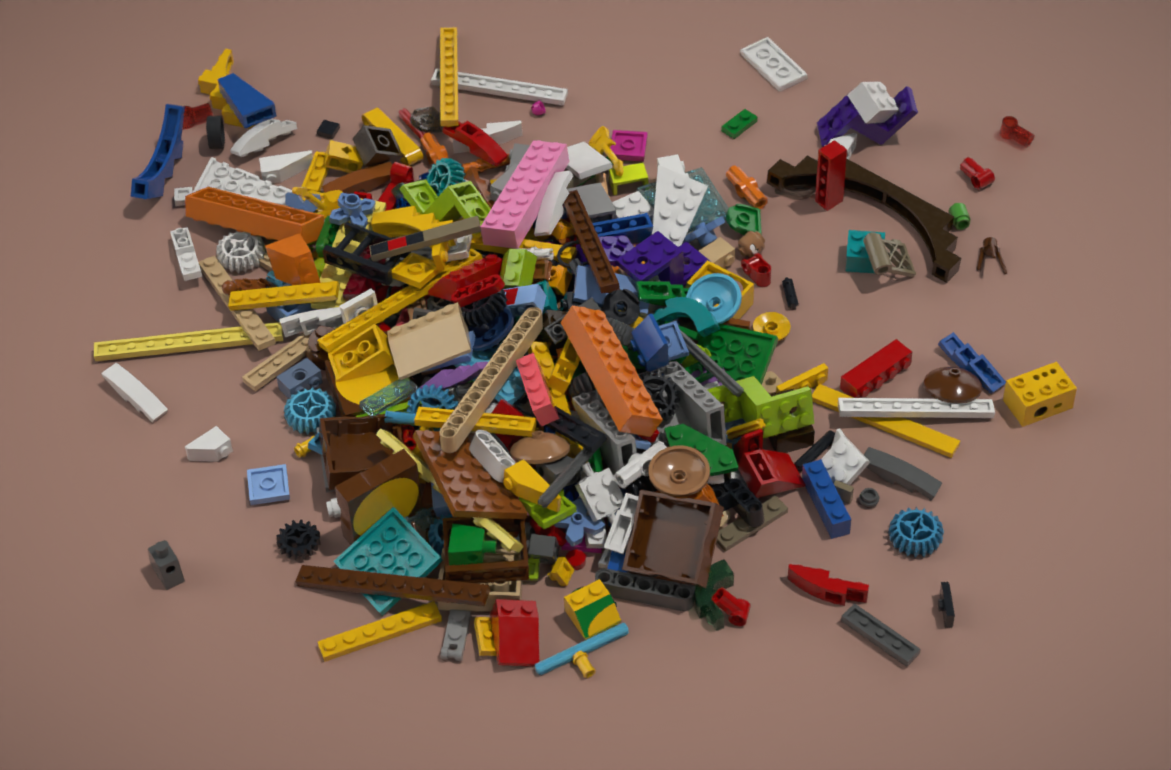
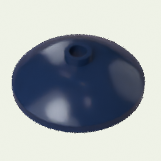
M503 308L504 311L499 313V317H495L487 325L483 324L481 327L476 326L474 328L468 326V331H473L475 334L473 351L481 352L491 349L508 336L514 323V316L509 309Z

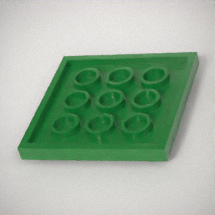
M718 324L720 330L705 337L700 336L698 345L707 348L711 356L718 357L725 372L735 381L754 376L762 385L778 342L776 335Z

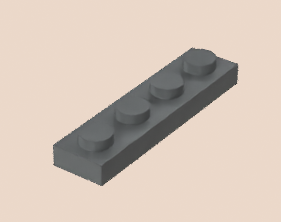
M855 603L841 616L842 622L905 666H908L920 654L921 649Z

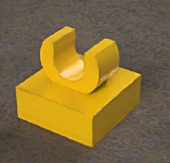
M558 557L555 564L551 565V573L549 572L547 575L552 581L556 580L560 586H567L574 569L565 557Z

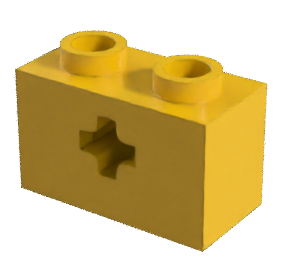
M333 140L329 141L325 151L324 167L348 173L361 169L363 162L356 146Z

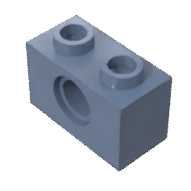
M308 358L277 376L278 388L288 399H290L291 394L297 395V390L303 392L304 388L311 390L312 387L317 388L323 383L321 370Z

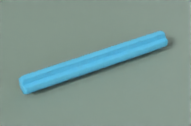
M625 623L614 626L536 663L535 670L538 675L545 674L572 661L573 655L578 651L589 653L629 633L628 626Z

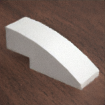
M629 493L625 494L620 510H617L604 545L605 549L620 554L625 553L634 527V515L638 496Z

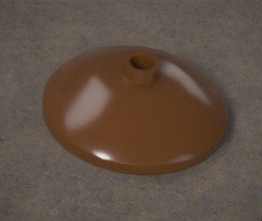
M958 367L934 369L924 379V388L927 393L938 400L948 403H968L977 399L982 392L980 380L973 373Z

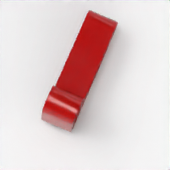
M398 162L393 163L390 169L391 182L378 199L379 202L386 203L385 211L397 209L404 199L399 189L403 184L415 182L413 167Z

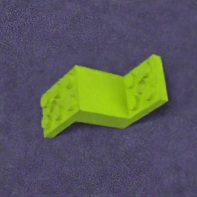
M426 179L403 184L399 189L409 204L416 207L417 212H420L421 215L434 213L435 218L439 222L448 220L455 222L461 216L464 219L478 216L481 226L491 210L471 181L450 185L439 197Z
M752 376L736 381L744 389V392L739 397H736L724 385L707 389L719 402H725V423L741 418L746 423L759 418L763 419V423L766 424L765 428L762 429L763 438L815 424L812 392L808 386L771 397L758 380ZM797 407L794 413L789 414L791 408Z

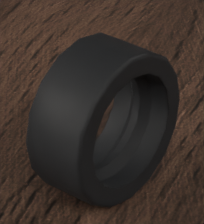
M207 116L206 132L209 149L224 148L225 131L222 116Z

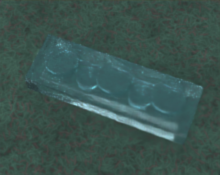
M409 378L398 379L361 400L360 408L372 418L416 393L418 386Z

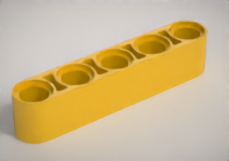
M378 107L361 115L362 121L366 126L391 129L403 154L400 161L404 165L411 166L423 159L421 149Z

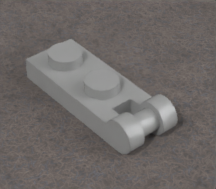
M450 609L444 643L441 649V659L455 658V661L463 660L471 611Z

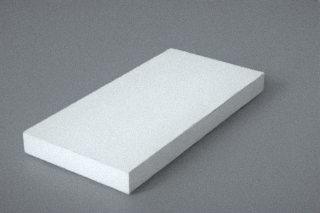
M769 37L740 49V54L779 92L808 79V74Z
M585 142L567 147L569 163L566 168L579 179H584L612 168V163Z

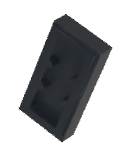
M941 582L940 599H938V609L943 613L945 628H952L955 618L949 582Z

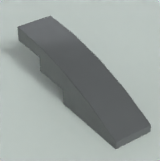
M868 447L864 453V456L870 461L867 468L890 484L897 482L910 492L916 489L930 500L936 496L942 485V482L925 471L888 453Z

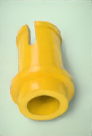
M314 436L301 444H296L294 451L298 457H305L308 452L312 451L308 448V442Z
M578 651L573 655V664L578 666L584 678H590L596 673L595 668H593L588 660L587 653Z

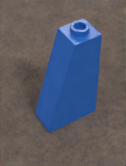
M234 73L218 79L220 93L245 129L277 117L274 102Z

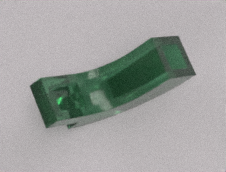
M725 559L711 565L706 588L698 586L695 588L697 615L699 619L706 617L708 623L713 625L716 631L724 628V615L720 608L712 601L713 594L722 587L727 589L734 586V573Z

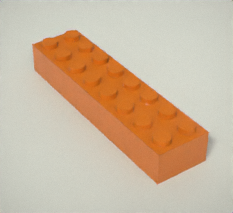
M205 187L185 196L186 217L193 218L195 221H205L210 225H221L222 228L236 229L237 232H248L253 236H263L268 240H282L300 233L306 244L317 241L324 224V215L212 187Z
M572 305L560 323L619 432L651 437L663 419L643 385V381L638 376L635 367L629 360L628 354L624 351L620 340L614 333L613 327L609 324L605 313L601 310Z

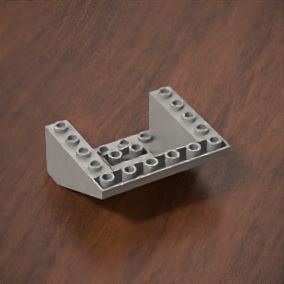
M677 361L669 362V365L651 371L652 376L654 371H658V376L665 373L664 378L666 380L672 377L670 384L677 383L674 390L680 391L679 395L676 396L680 398V402L676 403L679 408L674 410L675 414L669 416L667 421L662 420L657 427L659 435L655 442H650V447L658 441L663 442L668 447L664 428L679 424H685L711 439L727 445L724 406ZM653 383L645 384L646 386H650L652 388L659 387V385ZM597 389L572 398L573 406L581 420L606 435L607 440L600 446L602 458L613 475L628 464L633 454H642L646 451L636 448L635 438L630 433L619 432ZM664 390L662 395L663 398L666 400L665 403L668 404V396L666 391ZM659 392L655 395L653 394L651 399L655 400Z

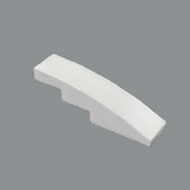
M521 121L486 123L487 128L482 129L498 144L506 143L522 136ZM453 139L454 154L470 152L468 146Z
M571 171L555 172L539 209L534 231L535 236L551 235L564 214L565 209L562 204L569 195L566 187L573 178Z
M340 307L313 310L279 319L285 337L304 332L306 336L319 326L336 329L343 325Z
M115 363L101 373L104 379L126 402L129 401L138 412L142 411L152 423L168 412V409L150 390L119 364Z

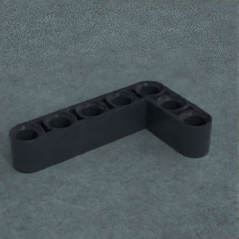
M731 478L724 481V483L712 487L719 505L724 507L723 512L733 508L751 527H758L764 523L762 503L740 479Z

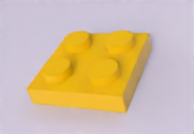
M412 252L392 269V278L421 289L442 270L437 271L432 259Z

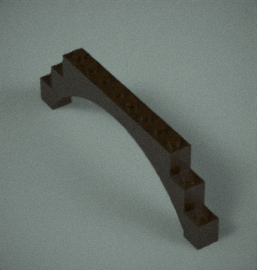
M807 155L794 167L780 159L768 170L767 184L780 191L792 187L816 186L818 161ZM846 158L844 190L878 201L903 217L918 232L929 250L933 262L931 275L948 283L959 271L961 257L953 254L958 237L949 233L952 230L954 216Z

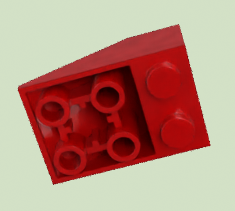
M759 449L744 453L738 464V470L746 485L757 498L805 487L806 485L788 453Z

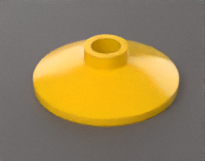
M776 312L760 314L753 322V331L776 335L778 341L784 339L789 334L791 328L789 320L784 315Z

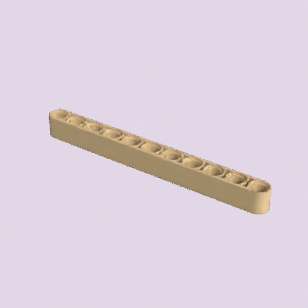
M531 307L523 313L439 432L442 451L452 453L459 449L517 366L516 360L525 355L543 329L541 309Z

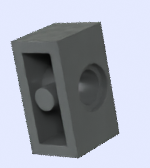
M531 534V540H527L528 556L531 559H539L541 564H555L560 548L556 537Z

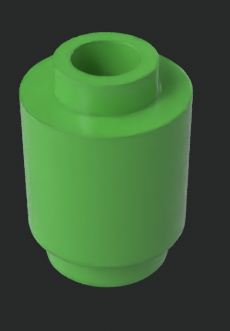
M953 204L948 210L949 214L954 216L953 225L959 230L969 227L971 219L965 204Z

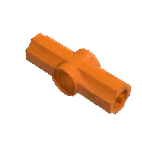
M429 132L423 135L420 142L426 151L430 165L436 164V161L442 158H448L445 146L440 145L434 134Z
M736 165L731 166L726 172V177L735 186L737 195L740 198L745 197L752 207L764 208L768 199L758 189L756 180L753 177L749 178L740 167Z

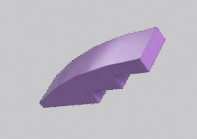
M488 361L476 362L472 366H459L455 370H441L420 388L422 389L424 385L430 388L432 384H435L436 389L442 385V391L457 387V385L467 383L479 376L488 364Z

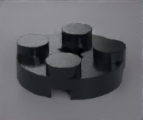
M619 289L606 295L602 302L601 310L605 313L606 317L631 325L639 317L640 302L632 291ZM623 304L625 312H619L616 305Z

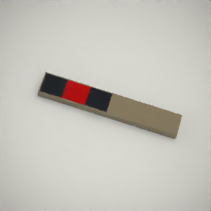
M478 216L371 245L369 246L372 261H378L481 232Z

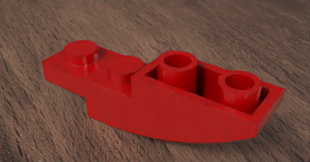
M458 121V126L443 127V134L468 146L471 154L494 166H498L508 158L507 153L494 139L469 121L464 123Z
M793 564L788 566V580L816 598L845 606L846 600L867 603L869 584L846 581L840 578H829L830 571L821 568Z

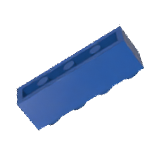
M648 213L592 223L598 237L623 235L627 236L632 244L644 241L652 235L653 224Z
M822 460L803 464L802 479L830 538L834 539L850 534L851 517Z

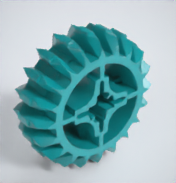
M442 158L437 160L436 164H432V169L429 170V174L426 177L427 182L439 197L448 186L465 182L464 177L466 174L458 161L451 158Z

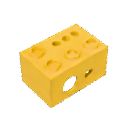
M707 260L686 283V288H690L699 278L713 273L725 274L739 281L743 286V291H741L742 300L738 311L732 318L740 319L753 305L754 283Z
M1056 361L1006 380L1003 401L1021 426L1024 427L1072 409L1077 387ZM1047 407L1042 415L1034 416L1039 408Z

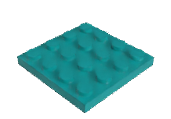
M392 507L333 562L340 569L425 578L443 559L408 521ZM362 593L382 616L402 599L401 597Z

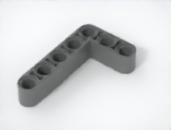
M600 569L595 574V581L600 579L613 598L679 611H689L692 609L698 591V586L611 569Z

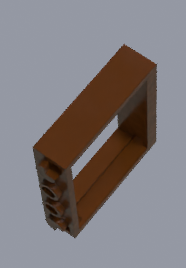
M473 517L443 518L446 580L478 584L529 580L524 519L491 518L507 532L519 531L520 543L524 546L521 550V560L449 566L448 550L452 524L480 527L473 523Z

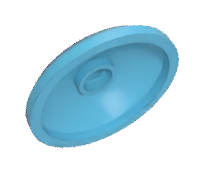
M721 273L708 274L699 278L691 285L686 295L687 298L702 303L712 313L718 324H722L732 318L738 311L742 300L741 290L737 282L730 276Z

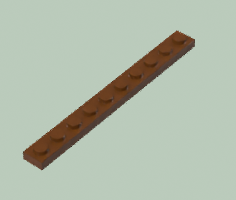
M569 191V195L562 205L601 294L619 290L618 279L578 191Z
M309 565L301 566L295 580L297 586L483 607H485L491 590L487 584Z

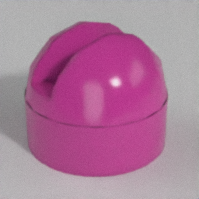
M540 100L531 107L534 115L539 116L546 113L545 106Z

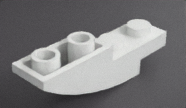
M273 118L261 122L241 136L230 151L232 154L238 155V157L248 156L252 151H262L264 147L270 146L269 140L276 139L278 135L290 134L291 131L297 129V124L294 121L285 120L280 122V120Z
M188 227L170 231L184 281L202 277Z

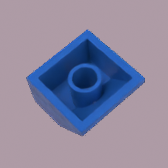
M651 313L631 332L632 340L630 341L633 352L637 351L638 353L637 358L640 366H644L646 371L650 372L669 365L668 343Z

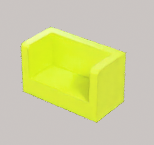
M644 163L623 166L624 172L621 177L616 175L614 168L609 169V183L613 195H617V185L642 181L644 189H649L648 175Z

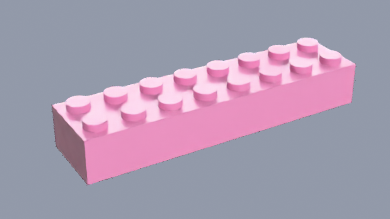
M533 140L481 225L484 245L519 248L538 216L543 197L555 172L564 171L569 163L567 144Z

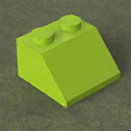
M509 249L503 255L500 277L505 283L503 289L532 285L537 256L526 249Z

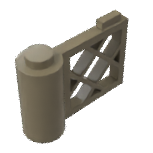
M875 232L865 236L863 243L875 274L881 275L888 272L908 277L916 275L905 243H901L900 240L882 239L881 235Z

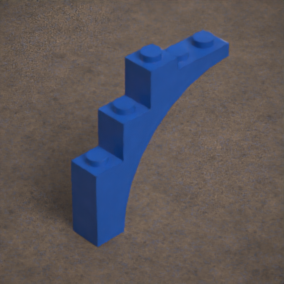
M166 104L162 129L156 149L144 171L132 179L130 197L151 199L163 196L165 178L173 177L174 159L182 158L184 141L181 139L185 106Z

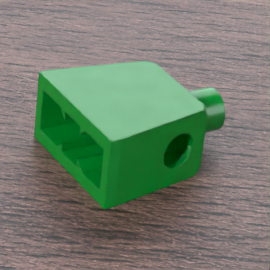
M452 524L448 550L449 566L483 563L484 553H496L497 541L485 540V530L483 528Z

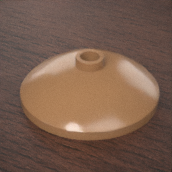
M535 431L532 433V437L524 436L514 443L510 449V455L517 462L524 459L528 464L548 463L566 456L570 451V444L566 439L556 434Z
M678 445L662 449L654 455L649 464V478L653 486L663 494L673 497H685L699 492L707 484L710 476V466L706 457L698 450L688 446Z

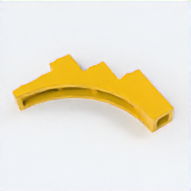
M225 48L215 66L211 70L205 69L203 74L199 76L198 85L200 86L201 93L210 95L212 107L222 110L221 113L225 124L243 127L219 90L218 79L229 75L234 63L232 50Z
M415 206L373 213L371 220L373 231L388 237H403L453 223V220L439 222L435 218L434 213L421 215L420 212H417ZM457 238L429 246L432 249V258L437 271L445 270V265L448 261V250H450L451 246H456Z

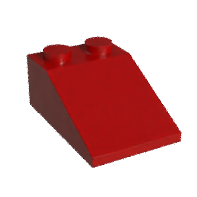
M496 599L490 612L498 665L535 666L539 662V616L536 601Z

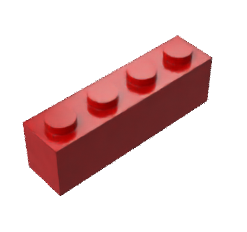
M835 140L818 150L815 202L826 211L843 202L847 149Z
M895 339L842 375L840 389L845 394L854 398L867 397L871 391L880 388L884 382L893 379L897 373L911 365L912 351L898 339Z

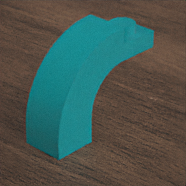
M675 297L665 300L667 308H660L653 314L658 326L663 325L664 321L670 322L682 317L690 318L694 321L696 329L702 337L720 330L712 313L702 303L687 297Z

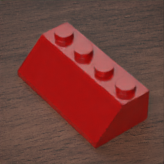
M490 254L481 260L474 261L470 265L462 266L461 269L450 272L436 282L428 290V295L452 301L451 296L456 290L494 274L500 275L503 259Z

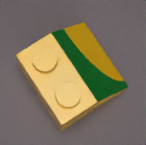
M600 579L564 597L565 612L585 640L621 623V618L611 594Z

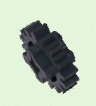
M300 519L299 523L292 520V525L286 523L285 529L280 528V534L276 535L277 547L282 555L286 553L288 559L291 556H294V560H297L298 556L305 559L306 554L312 556V550L318 551L317 545L321 544L320 532L317 530L316 525L311 526L310 521L304 524L303 519Z

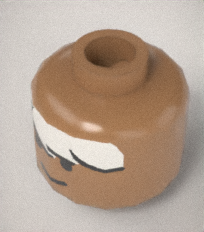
M749 231L738 240L740 247L738 251L743 257L748 256L752 258L754 254L764 250L765 239L759 232Z

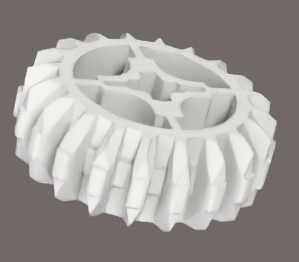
M236 231L233 234L229 232L228 236H223V240H219L216 255L225 270L229 269L231 272L236 270L238 273L244 270L246 273L248 269L253 270L254 266L259 267V259L264 258L263 254L266 253V248L261 237L253 236L248 232Z

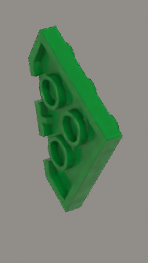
M685 424L664 428L668 447L688 446L698 450L706 457L710 466L709 477L738 471L734 452L727 446Z

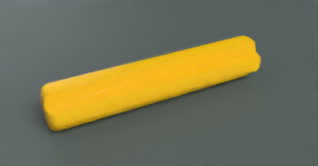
M759 418L726 430V435H728V439L732 440L763 429L766 424L763 423V419Z

